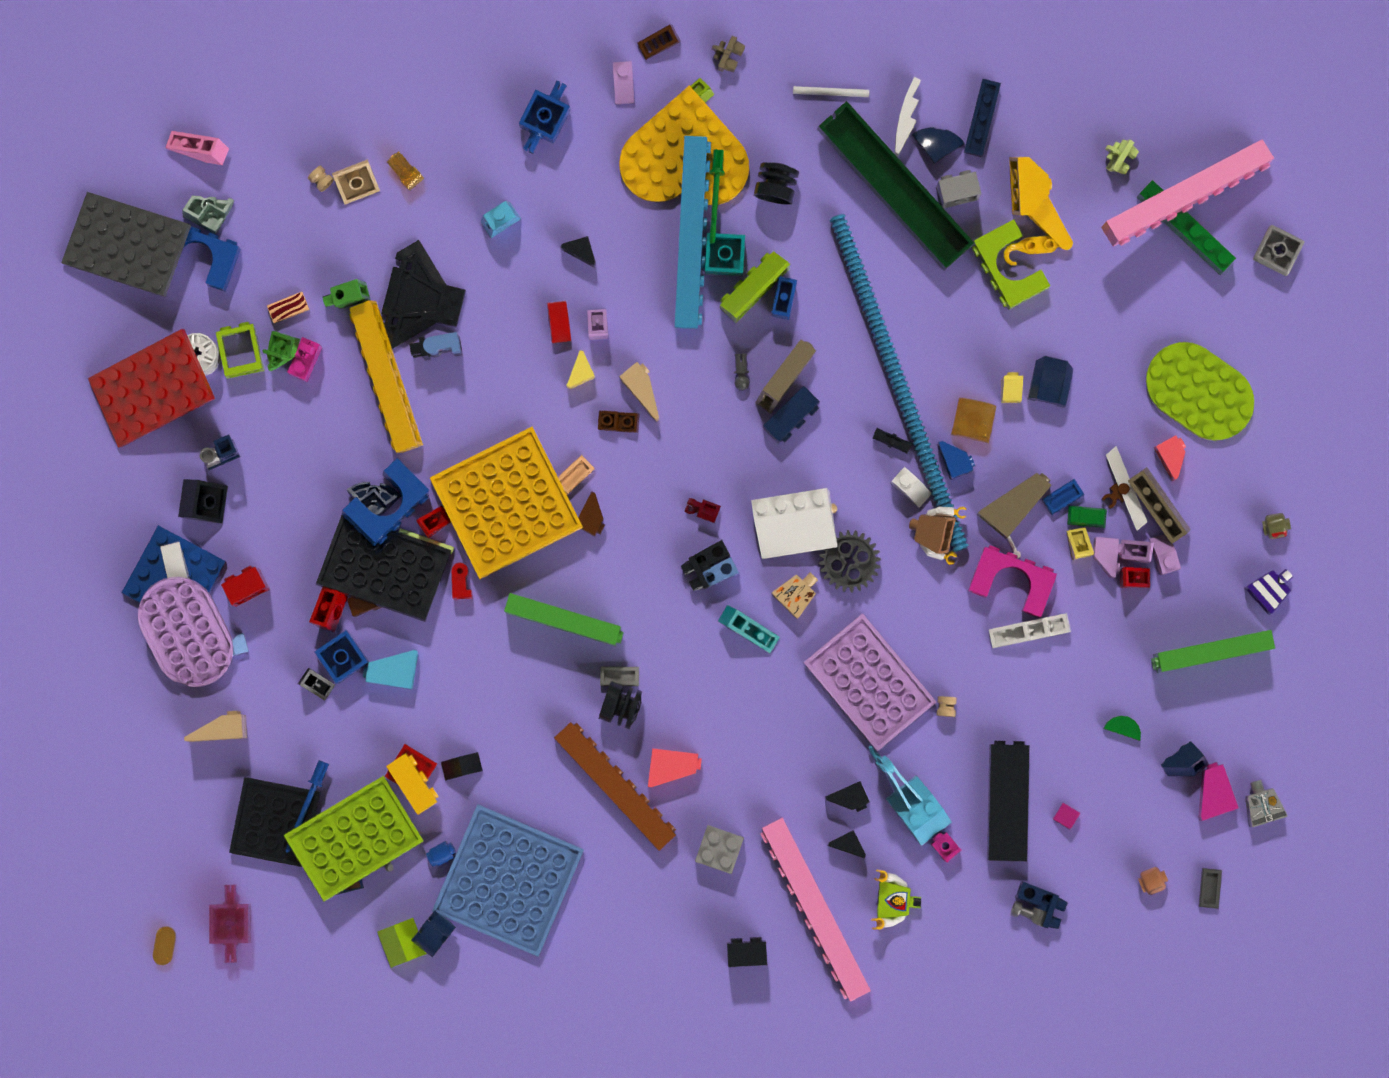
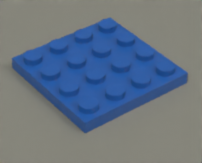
M158 525L121 593L141 602L143 595L153 584L167 578L161 552V546L180 542L190 579L202 585L209 593L226 561Z

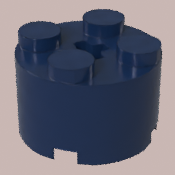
M434 911L411 941L433 957L456 927L437 911Z

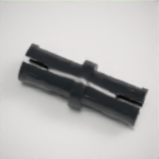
M878 427L872 439L888 445L887 447H893L906 454L912 445L911 442L897 437V434H890Z

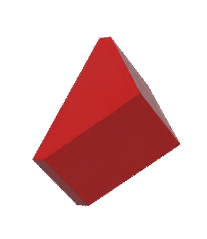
M443 506L416 520L428 538L451 523Z
M1122 567L1120 569V588H1150V568Z

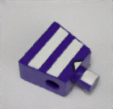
M1287 569L1279 575L1272 570L1247 585L1245 589L1263 610L1270 615L1290 593L1291 590L1286 583L1293 576Z

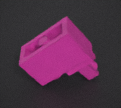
M302 337L287 373L308 382L322 346Z

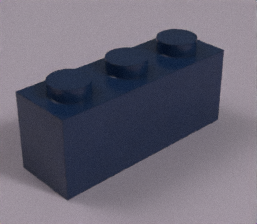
M803 386L763 425V429L778 444L781 441L785 443L792 436L790 432L795 427L799 429L806 422L804 418L808 414L812 416L819 410L818 405L820 401Z

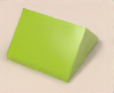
M414 918L377 931L391 968L427 954L411 941L416 933L419 932Z

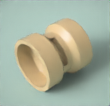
M321 165L314 169L307 178L311 183L317 184V189L320 192L325 191L334 181L331 175H326L325 169Z
M938 696L939 708L937 709V716L956 717L954 705L957 703V698Z

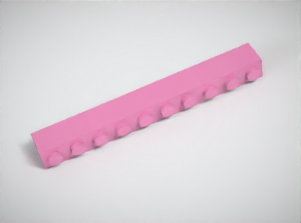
M1262 139L1107 220L1101 228L1113 247L1118 244L1122 246L1128 243L1131 237L1136 236L1137 238L1146 233V229L1150 227L1151 229L1157 228L1162 224L1161 221L1165 219L1167 221L1172 220L1177 216L1178 212L1182 211L1185 213L1193 208V204L1197 202L1199 205L1209 199L1208 196L1212 194L1217 196L1227 186L1232 188L1240 183L1239 180L1243 178L1247 180L1254 176V172L1258 170L1262 172L1268 169L1274 157Z
M780 818L763 827V832L760 834L765 844L769 842L772 848L769 852L773 860L778 859L781 865L778 867L782 878L787 877L790 883L787 887L791 895H796L798 901L795 903L800 913L805 912L807 918L804 921L809 930L813 928L816 934L813 938L818 947L822 946L825 952L822 956L826 964L831 963L834 969L831 971V974L836 982L840 981L842 985L840 991L844 999L848 998L851 1002L870 992L871 990L784 819Z

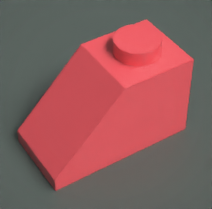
M1176 435L1154 447L1172 481L1176 480L1179 476L1185 455L1184 448H1186L1183 440Z

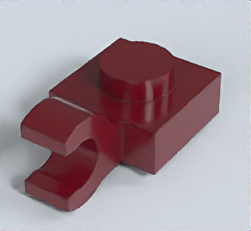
M689 498L685 512L688 514L697 513L696 517L715 523L721 506L704 499L701 503L693 498Z

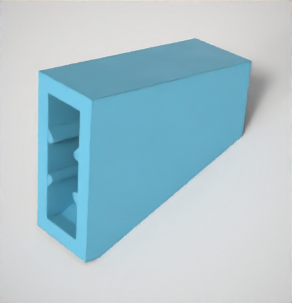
M412 650L368 662V667L365 666L363 671V678H366L365 682L413 689L419 651Z

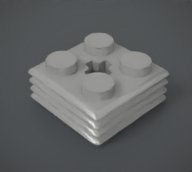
M1270 225L1253 260L1287 276L1305 242L1274 225ZM1280 246L1283 254H1276L1274 248Z

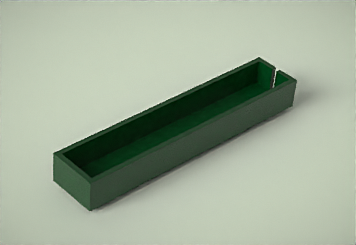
M847 101L818 126L817 130L944 271L973 246L974 242Z

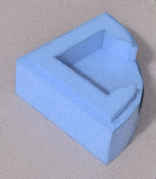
M244 633L237 635L232 640L233 656L249 652Z

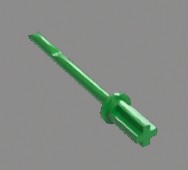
M717 149L713 151L712 170H710V174L714 176L710 244L715 243L720 176L725 175L723 171L724 150Z

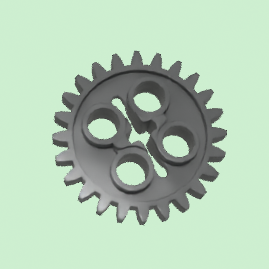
M847 530L844 536L840 531L839 538H837L838 547L824 549L825 554H819L820 557L824 558V561L819 562L820 565H824V568L820 571L827 572L824 579L831 578L829 585L836 583L835 589L837 590L840 586H843V592L847 590V587L850 588L851 593H853L854 587L861 591L862 584L867 588L868 580L874 582L872 575L878 576L875 569H880L881 566L877 565L876 562L881 561V558L876 557V555L880 551L873 550L876 547V543L870 545V537L864 540V533L858 537L856 530L853 535ZM845 543L851 546L850 552L846 554L841 552V546ZM858 546L859 548L853 557L854 565L850 564L846 575L842 577V573L847 566L846 558L850 559L855 547ZM866 552L868 554L867 561L860 562L858 560L859 553ZM835 561H841L843 566L841 570L835 571L832 568V564ZM851 570H859L860 575L857 579L849 577Z

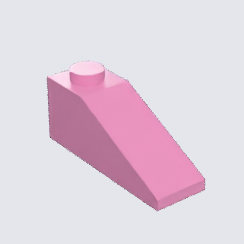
M171 131L165 147L179 154L217 165H223L229 150L219 138Z

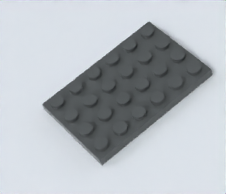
M87 192L61 263L166 297L191 225Z

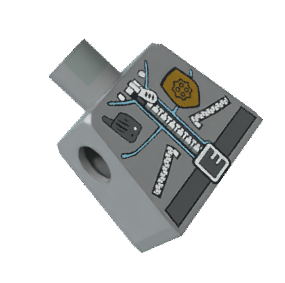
M1262 780L1250 783L1253 794L1245 796L1250 827H1256L1288 817L1273 788L1264 790Z

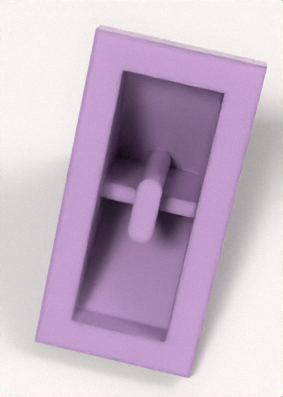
M606 309L587 310L589 340L609 339Z
M1121 540L1122 551L1119 559L1147 564L1151 562L1153 542Z

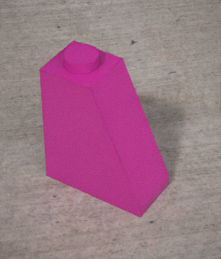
M1215 762L1209 764L1206 767L1207 769L1202 771L1198 816L1200 821L1239 808L1223 764L1218 765Z

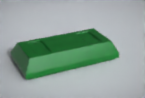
M1069 506L1067 525L1105 528L1107 509Z

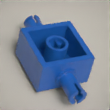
M556 80L550 95L535 89L519 121V127L530 133L522 149L534 154L540 139H544L552 144L555 143L570 112V106L559 101L567 85L561 84L560 81ZM548 114V119L542 120L541 115Z

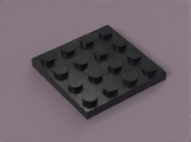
M244 777L229 853L302 867L292 849L286 853L288 843L284 835L295 829V824L310 789ZM315 791L302 824L316 816L320 791Z

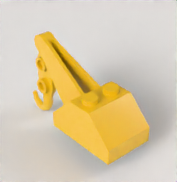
M1009 157L1012 214L1027 215L1047 236L1027 237L1017 243L1009 244L1004 250V260L1007 264L1016 266L1017 263L1009 258L1010 252L1015 250L1026 254L1052 253L1057 247L1069 250L1073 246V241L1048 196L1050 194L1049 190L1052 189L1051 178L1030 157Z

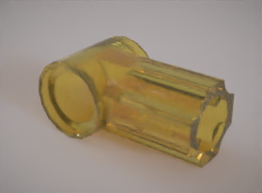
M399 151L387 161V164L400 177V181L409 191L424 179L421 173L414 166H411Z

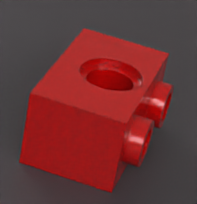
M322 586L309 622L318 628L335 633L348 597L337 590Z

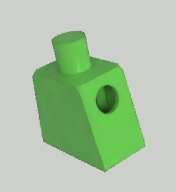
M359 279L331 287V294L323 296L325 307L334 305L338 308H346L371 300L366 282Z

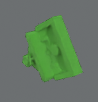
M272 331L268 350H262L268 358V370L273 371L293 359L300 339Z

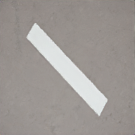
M1115 446L1106 454L1118 486L1121 483H1126L1130 487L1129 492L1122 494L1136 531H1138L1147 523V519L1136 492L1128 482L1130 479L1117 446Z

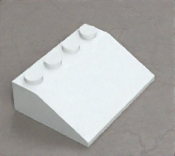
M827 488L751 500L762 559L838 547L830 491Z

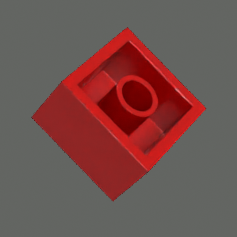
M248 566L241 570L242 574L238 576L233 574L224 579L225 582L221 586L231 605L237 607L270 590L259 568Z

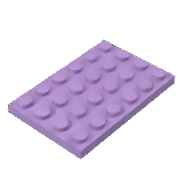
M863 613L803 662L876 751H879L936 703L935 699Z

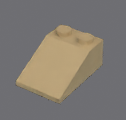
M227 711V715H222L185 736L184 741L195 742L247 738L246 715L241 714V711Z

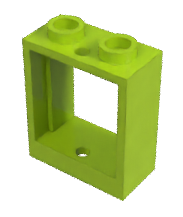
M250 322L238 324L239 327L232 329L231 326L222 327L220 331L216 332L224 374L227 379L265 371L256 328ZM250 331L256 362L229 368L223 337Z

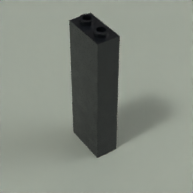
M994 741V744L989 745L987 860L1027 862L1030 745H1025V741H1013V745H1006V741Z

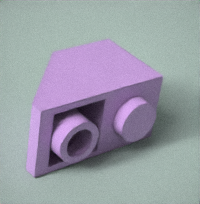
M1095 537L1093 543L1094 555L1092 557L1109 578H1115L1116 574L1120 573V563H1117L1118 555H1121L1122 544H1119V539Z

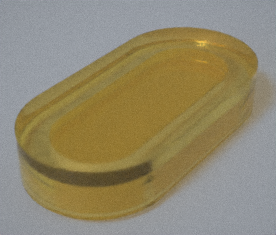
M169 926L160 928L156 933L153 959L159 965H166L173 958L176 932Z

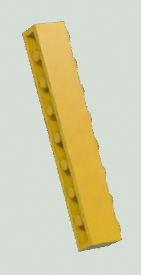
M369 300L350 307V320L355 325V335L361 343V354L367 362L368 375L373 380V391L378 396L380 402L379 409L384 414L386 420L385 428L390 433L392 448L396 453H404L423 446L377 301Z

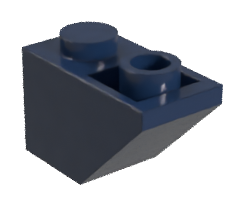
M1191 741L1181 746L1179 751L1166 758L1161 764L1167 776H1195L1209 765L1205 756Z

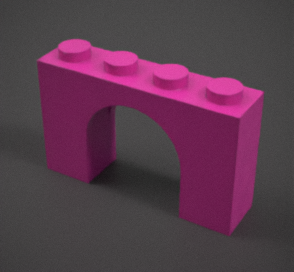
M991 545L988 548L984 547L968 591L986 598L995 575L1004 568H1016L1025 574L1029 582V592L1022 612L1041 618L1057 576L1056 573H1053L1054 569L1043 566V568L1035 566L1036 562L1028 559L1021 561L1017 559V555L1007 552L1005 555L999 552V548Z

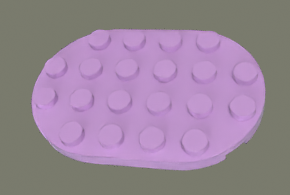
M184 577L165 578L153 584L145 592L138 609V622L156 661L165 675L174 682H179L189 687L205 686L218 680L227 671L231 663L233 641L209 592L196 581Z

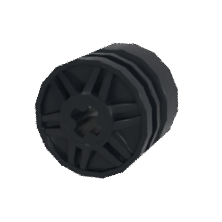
M761 163L759 169L764 172H759L758 177L765 180V182L756 183L753 196L767 202L791 205L795 191L787 186L797 184V180L793 178H798L799 171L781 163Z
M611 681L598 719L611 723L616 715L618 716L617 725L621 726L624 718L627 719L625 728L630 729L637 718L642 703V691L637 690L636 696L633 698L631 697L633 688L630 687L625 695L622 694L623 685Z

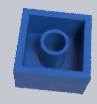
M347 630L315 651V654L336 684L341 683L369 662Z

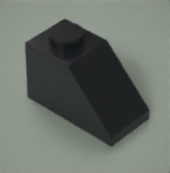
M861 781L825 796L826 801L850 810L856 809L857 812L867 808L866 804L870 802Z

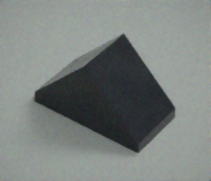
M588 236L561 245L562 251L595 268L596 261Z
M311 668L306 670L298 682L300 686L324 701L335 686L334 683Z
M478 752L441 762L445 781L483 771Z
M854 830L828 842L827 845L862 858L866 856Z

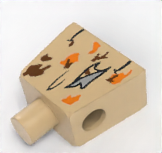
M811 572L803 580L798 575H795L771 594L798 619L816 593L811 587L818 579Z

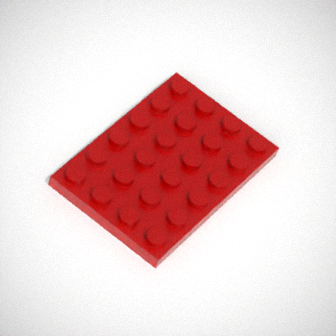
M185 329L178 330L88 378L118 448L215 399Z

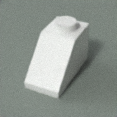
M905 467L891 481V484L918 508L931 495L926 486Z

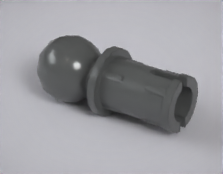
M735 354L736 371H734V374H738V377H736L734 384L737 389L745 390L750 383L749 379L745 376L746 373H749L747 371V354H741L742 362L740 361V354Z

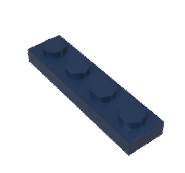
M982 79L964 153L978 157L983 156L1001 83Z

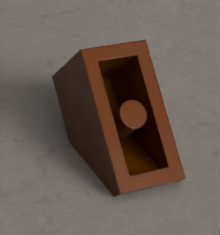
M591 492L578 518L583 526L581 530L595 537L597 533H602L605 524L603 523L604 518L596 494Z

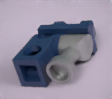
M229 434L214 440L215 447L204 448L200 452V459L205 463L209 471L241 457L234 440L231 439Z
M1021 881L1016 898L1033 903L1034 905L1032 909L1022 907L1021 902L1015 901L1010 915L1018 917L1020 914L1041 927L1059 929L1062 919L1054 917L1053 913L1055 909L1064 912L1068 902L1059 898V895Z

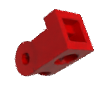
M456 563L451 571L453 600L473 599L472 590H467L469 569L463 563Z

